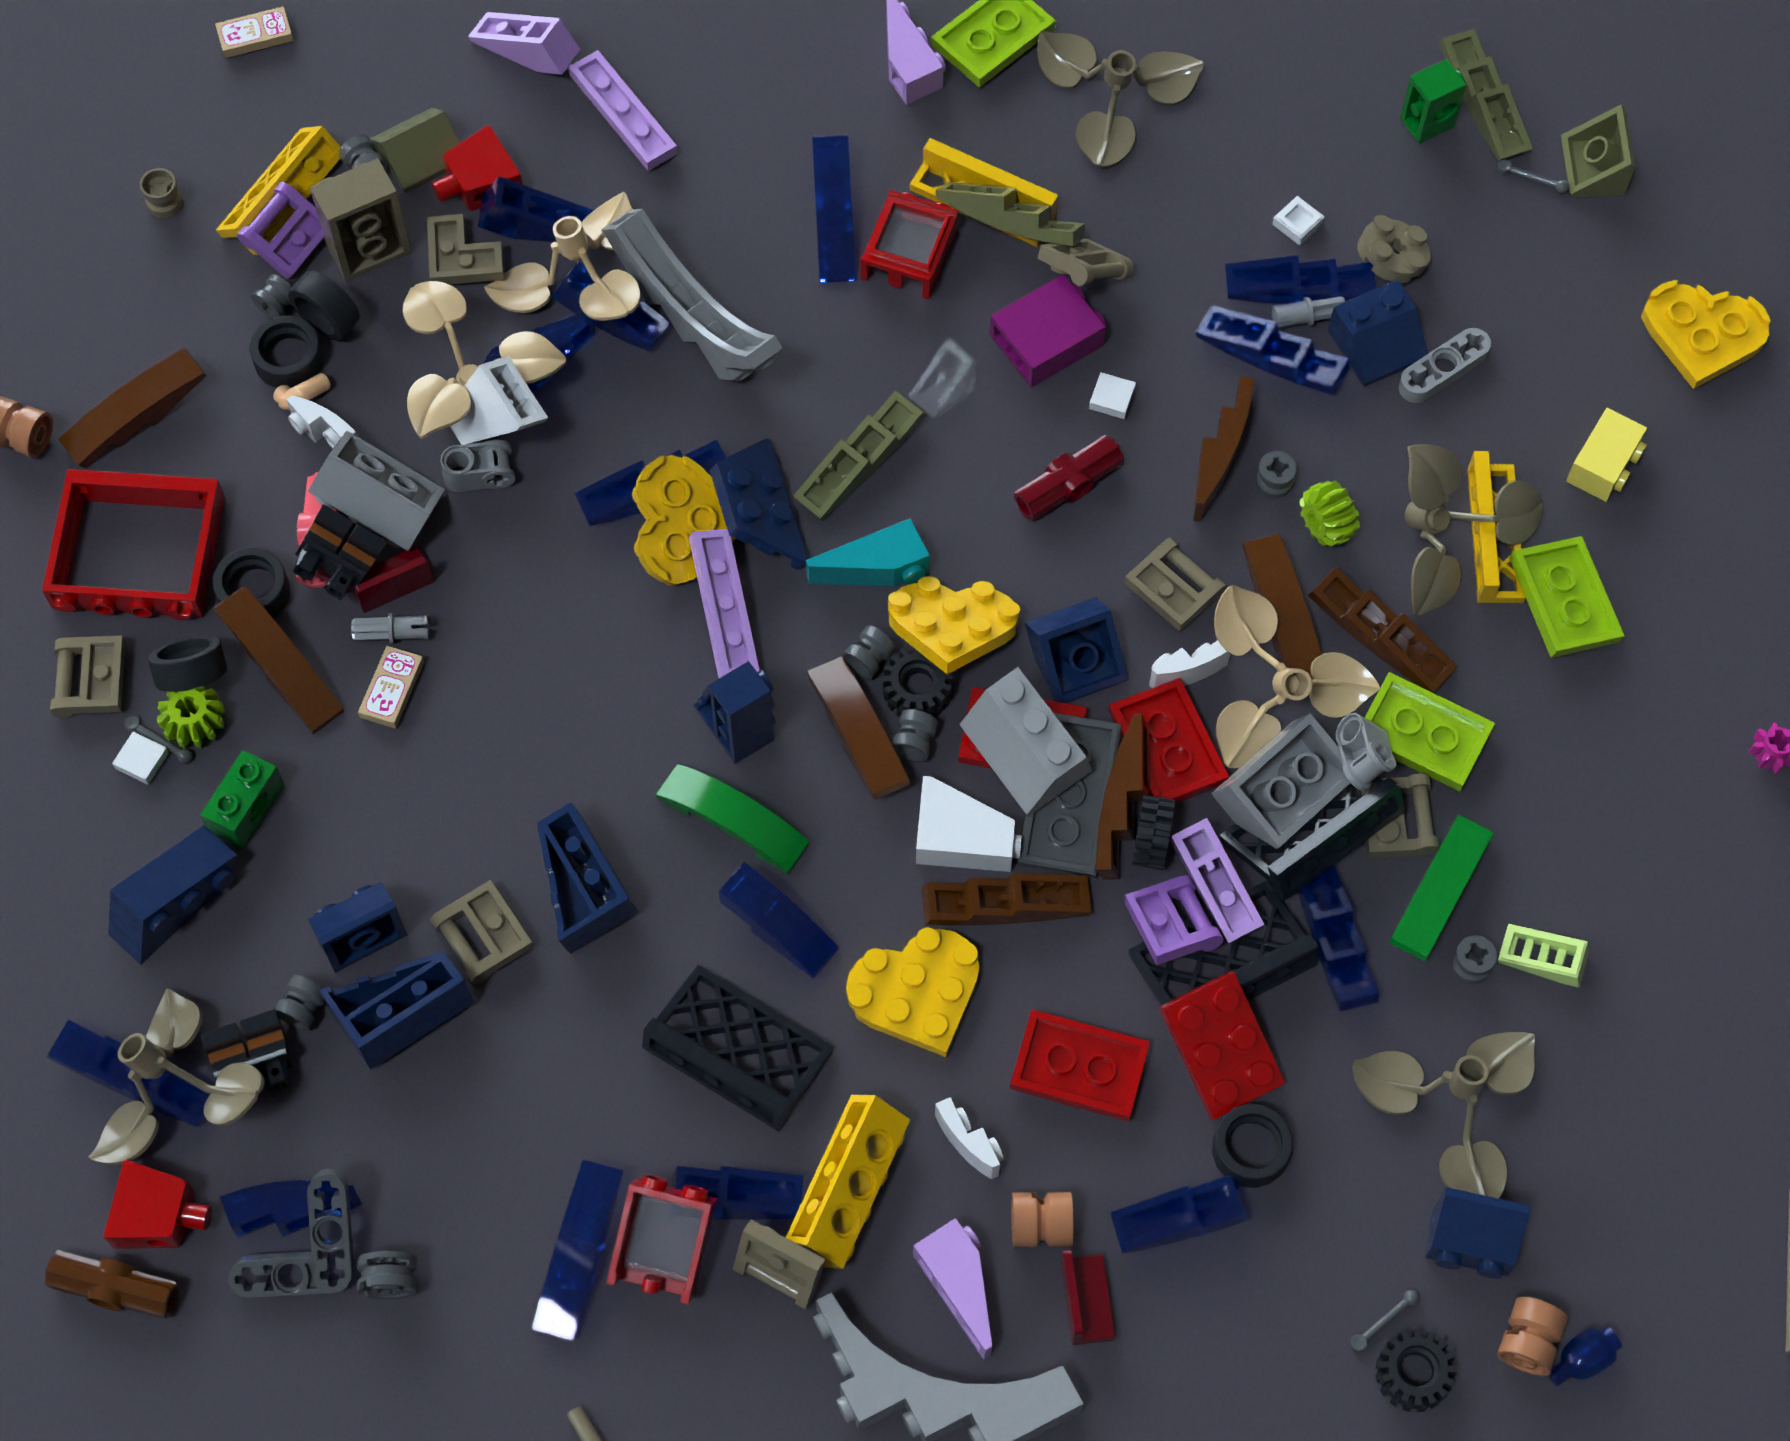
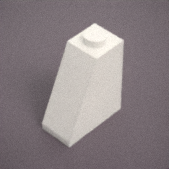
M508 356L479 365L464 385L470 394V410L462 420L450 426L461 445L543 423L548 417Z
M923 776L916 864L1011 872L1012 858L1020 859L1022 835L1014 834L1015 820L931 776Z

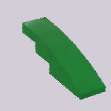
M1458 814L1389 941L1390 944L1424 962L1426 961L1494 832Z

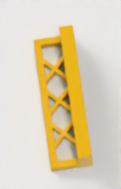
M323 126L301 128L215 231L222 238L237 237L239 231L244 226L248 227L275 195L274 189L280 182L289 184L307 199L311 195L310 187L322 181L339 161L341 146ZM286 204L261 234V237L269 243L295 210ZM247 248L253 255H258L253 249Z
M932 138L928 140L923 148V164L910 183V191L946 205L948 204L936 198V190L941 186L932 188L922 183L929 172L942 177L945 184L951 181L1016 188V202L1051 206L1050 220H1054L1057 215L1058 194ZM1002 231L1035 247H1038L1041 242Z
M1474 451L1467 469L1470 511L1472 514L1494 515L1497 493L1492 490L1491 476H1505L1506 484L1516 481L1514 464H1490L1489 451ZM1471 521L1478 603H1524L1526 597L1514 568L1512 569L1508 566L1511 563L1509 557L1502 561L1497 556L1496 541L1498 539L1495 533V522ZM1521 543L1515 545L1507 544L1511 548L1512 553L1514 550L1521 549ZM1501 572L1514 582L1515 591H1498L1500 587L1499 574Z

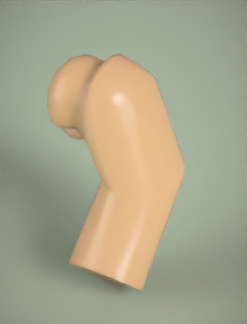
M319 373L293 388H290L288 385L279 386L274 391L273 398L281 409L290 410L287 403L289 397L293 395L311 400L329 390L330 382L325 374Z

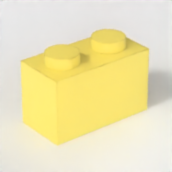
M1606 408L1574 461L1566 482L1607 502L1613 490L1621 492L1631 472L1625 469L1630 461L1637 464L1646 449L1647 444L1642 442L1647 427Z

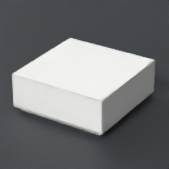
M1296 196L1274 217L1272 225L1298 245H1301L1323 224L1325 216Z
M1100 372L1090 400L1089 409L1125 419L1135 391L1136 382Z
M132 732L112 764L116 770L149 785L168 756L169 751L167 747Z

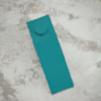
M907 519L806 560V578L809 584L895 587L903 583L912 584L929 573L930 555L912 520Z

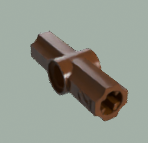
M57 1250L54 1256L50 1258L45 1271L46 1278L44 1284L48 1288L85 1297L90 1303L113 1311L121 1312L125 1308L167 1320L174 1311L178 1300L180 1285L177 1282L138 1272L135 1267L110 1258H101V1261Z

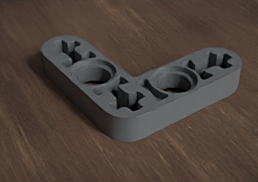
M330 1168L320 1170L314 1175L308 1186L307 1197L311 1251L242 1256L235 1262L228 1277L229 1286L235 1294L246 1298L329 1294L341 1292L348 1286L354 1274V1255L349 1185L343 1173ZM325 1180L330 1181L332 1188L339 1189L335 1191L332 1197V1209L324 1211L327 1205L326 1194L317 1190L321 1188ZM328 1220L337 1222L342 1227V1237L335 1241L324 1239L319 1231L320 1224ZM338 1251L335 1257L337 1270H344L338 1280H332L330 1273L323 1272L327 1270L330 1264V1252ZM286 1264H295L302 1270L303 1279L299 1283L289 1284L281 1278L280 1268ZM268 1265L273 1266L271 1272L272 1285H268L269 1276L257 1277L253 1285H247L246 1278H239L245 1267L251 1268V1273L254 1275L266 1274L269 1268Z

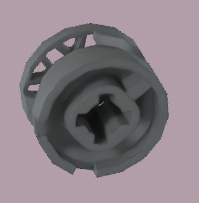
M376 1251L360 1255L357 1258V1270L361 1273V1278L357 1281L358 1295L362 1294V1290H364V1297L372 1299H398L414 1295L417 1292V1281L413 1278V1272L417 1269V1257L402 1251Z

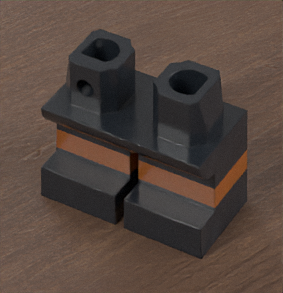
M323 504L295 553L298 557L293 573L305 580L311 581L317 570L320 569L331 576L325 587L327 593L338 600H342L352 589L355 590L354 587L361 583L387 542L357 524L340 553H335L352 526L353 521Z
M276 1009L240 1020L243 1034L236 1022L200 1034L213 1069L215 1080H217L219 1073L226 1066L233 1063H247L255 1067L262 1074L269 1092H277L291 1086L289 1068L293 1067V1062L283 1023ZM244 1037L246 1038L251 1057H249Z

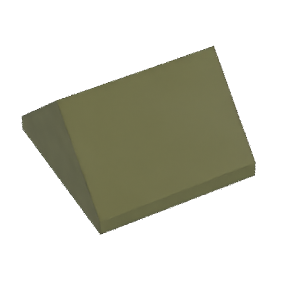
M1621 104L1561 135L1569 193L1572 197L1625 195L1635 169L1626 107Z
M430 108L370 138L375 145L376 152L380 153L386 160L388 170L404 193L446 173L442 157L447 151L459 144L445 111L436 108Z

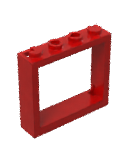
M67 469L42 588L51 608L67 613L74 612L75 610H91L101 615H111L114 612L131 613L141 618H148L152 615L169 616L176 620H188L190 617L203 618L225 495L219 480ZM85 501L205 509L189 593L68 585Z

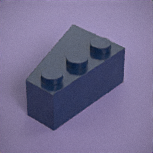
M749 661L709 684L703 691V695L697 699L698 702L693 705L735 764L774 741L773 725L776 724V720L772 714V708L775 707V704L771 698V692L774 688L763 670L757 672Z
M572 802L537 822L545 870L548 872L551 888V902L557 920L558 940L572 954L639 911L584 818Z
M203 825L110 889L108 935L141 965L216 894L226 889L235 878L237 854Z
M444 951L394 966L395 971L370 978L369 974L356 978V983L334 990L331 986L319 989L329 1011L370 1070L474 1003L464 978Z

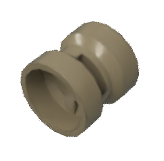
M156 168L149 170L141 177L139 183L140 190L145 198L149 212L153 216L162 219L171 218L178 214L182 209L183 199L172 172L167 169Z

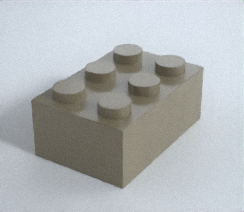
M378 158L368 163L358 164L353 169L335 177L325 178L318 184L310 187L327 248L345 282L412 253L397 191Z

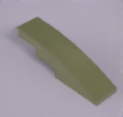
M1475 28L1443 38L1439 42L1443 55L1455 70L1457 69L1462 73L1466 83L1463 100L1496 159L1500 161L1530 152L1533 148L1508 84L1502 85L1492 56L1485 57Z
M947 182L936 190V198L967 216L1002 231L1037 241L1074 246L1085 237V223L1050 220L1051 206L1016 202V188Z
M895 390L873 417L868 414L846 441L840 439L793 497L819 519L823 520L875 473L926 415Z

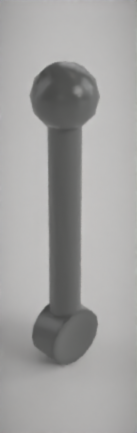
M1506 159L1498 162L1497 172L1501 175L1511 173L1553 187L1559 194H1564L1569 190V183L1565 180L1555 181L1513 167L1511 162Z
M129 716L125 719L124 726L127 731L131 733L139 732L150 740L167 747L168 751L177 756L180 763L186 764L192 760V752L189 749H180L142 726L137 716Z
M1415 1290L1406 1291L1403 1295V1300L1363 1334H1355L1350 1340L1351 1349L1354 1352L1364 1351L1369 1339L1408 1306H1415L1419 1303L1420 1295Z

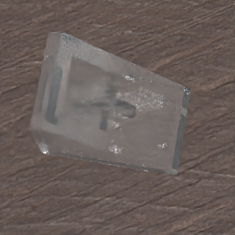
M947 338L908 396L933 420L938 419L975 389L977 362L952 338Z

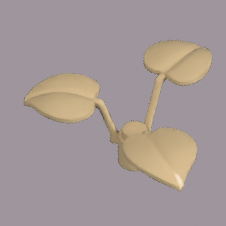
M622 192L606 201L591 212L582 222L574 216H566L556 221L553 226L556 242L551 243L553 253L550 274L540 264L524 263L505 272L504 280H497L484 286L487 295L498 306L515 313H529L543 307L551 298L548 286L553 285L556 281L559 254L561 253L569 260L582 259L592 280L595 282L584 288L580 294L579 303L581 309L588 317L604 321L622 318L629 313H633L641 299L640 289L635 278L626 271L617 269L608 272L600 279L587 255L589 246L592 249H597L601 245L607 250H614L601 229L627 211L632 210L626 193Z
M438 281L422 282L411 287L403 304V316L406 324L415 332L434 334L445 327L459 368L456 379L450 378L446 382L439 375L428 374L419 378L411 386L407 397L408 414L411 424L420 439L437 430L454 425L468 414L471 400L470 394L464 385L478 368V366L473 364L465 365L454 328L451 323L460 321L466 316L467 306L465 299L456 288ZM523 331L512 334L504 339L499 347L501 358L509 356L526 384L544 379L560 370L566 364V357L548 339L538 333Z
M1235 585L1229 586L1224 591L1215 610L1214 629L1217 640L1227 652L1236 656L1244 655L1253 648L1260 657L1275 667L1277 673L1273 677L1272 686L1277 695L1262 704L1259 709L1250 701L1239 700L1229 704L1222 710L1216 723V738L1223 763L1228 768H1240L1281 732V725L1278 719L1265 713L1273 706L1282 704L1285 699L1302 700L1309 695L1312 706L1319 713L1327 717L1337 718L1355 711L1364 701L1380 689L1378 682L1366 667L1352 657L1342 653L1328 652L1316 657L1311 664L1312 679L1302 669L1286 668L1284 663L1276 660L1259 645L1268 642L1275 635L1278 624L1275 608L1260 594Z

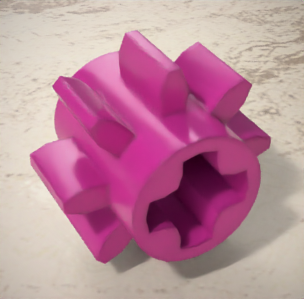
M1773 722L1768 733L1759 728L1753 737L1756 743H1753L1749 750V754L1756 755L1758 761L1757 768L1764 767L1773 770L1774 774L1779 773L1783 764L1790 768V729L1778 727L1776 722Z

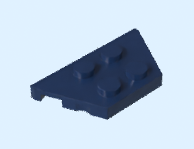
M765 438L717 462L710 469V474L729 535L744 543L754 545L759 551L769 556L776 551L791 559V567L802 569L806 565L808 558L770 439Z

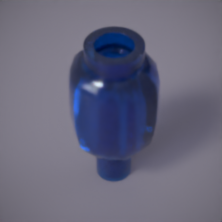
M1608 1326L1601 1330L1592 1327L1588 1328L1574 1337L1563 1348L1560 1364L1552 1368L1548 1377L1557 1387L1569 1378L1583 1380L1593 1377L1616 1361V1351L1622 1348V1344L1615 1332Z

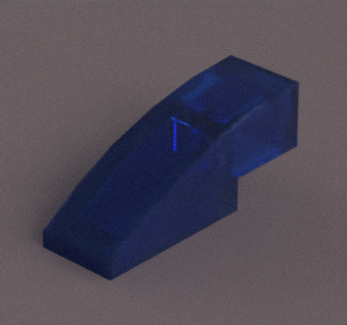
M578 261L557 287L553 299L610 335L649 351L670 324V321L642 300H640L637 309L633 313H629L622 318L601 321L588 317L581 309L579 303L580 294L584 288L595 282L592 280L585 265Z
M744 862L719 890V899L722 905L749 924L752 933L814 979L839 950L835 942L805 912L747 863Z
M677 1166L673 1173L672 1187L683 1190L684 1185H693L708 1190L709 1197L718 1199L713 1219H794L802 1203L804 1176L721 1166L719 1170ZM670 1204L669 1215L702 1217L703 1212Z
M1232 1175L1194 1188L1187 1185L1110 1213L1122 1253L1124 1254L1194 1238L1250 1220L1239 1183Z
M311 1180L272 1182L247 1187L220 1196L230 1227L238 1238L274 1223L283 1237L309 1227L307 1192ZM324 1181L321 1188L317 1190L326 1194L327 1205L324 1209L326 1211L332 1209V1197L335 1191L339 1189L332 1188L330 1181ZM349 1185L351 1210L362 1205V1202L354 1186Z

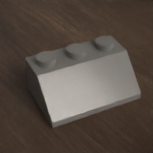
M346 430L328 455L308 492L313 494L322 505L336 508L348 515L354 524H358L363 528H370L380 534L382 539L389 545L397 548L402 547L408 551L445 489Z
M1019 667L987 688L960 723V727L1028 817L1092 771L1086 755Z
M1309 713L1288 724L1211 794L1235 824L1277 849L1348 786L1350 782L1343 771L1339 747L1313 715Z

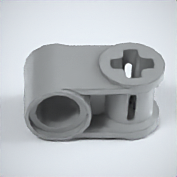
M496 439L482 443L449 446L443 451L440 459L445 486L453 492L463 493L489 488L501 489L512 485L515 482V473L510 469L509 455L512 452L510 443L505 440ZM455 467H465L461 471L452 470Z
M1350 713L1341 720L1336 730V740L1339 745L1344 774L1358 790L1366 791L1372 786V781L1384 771L1391 772L1396 767V760L1389 743V735L1386 730L1357 713Z

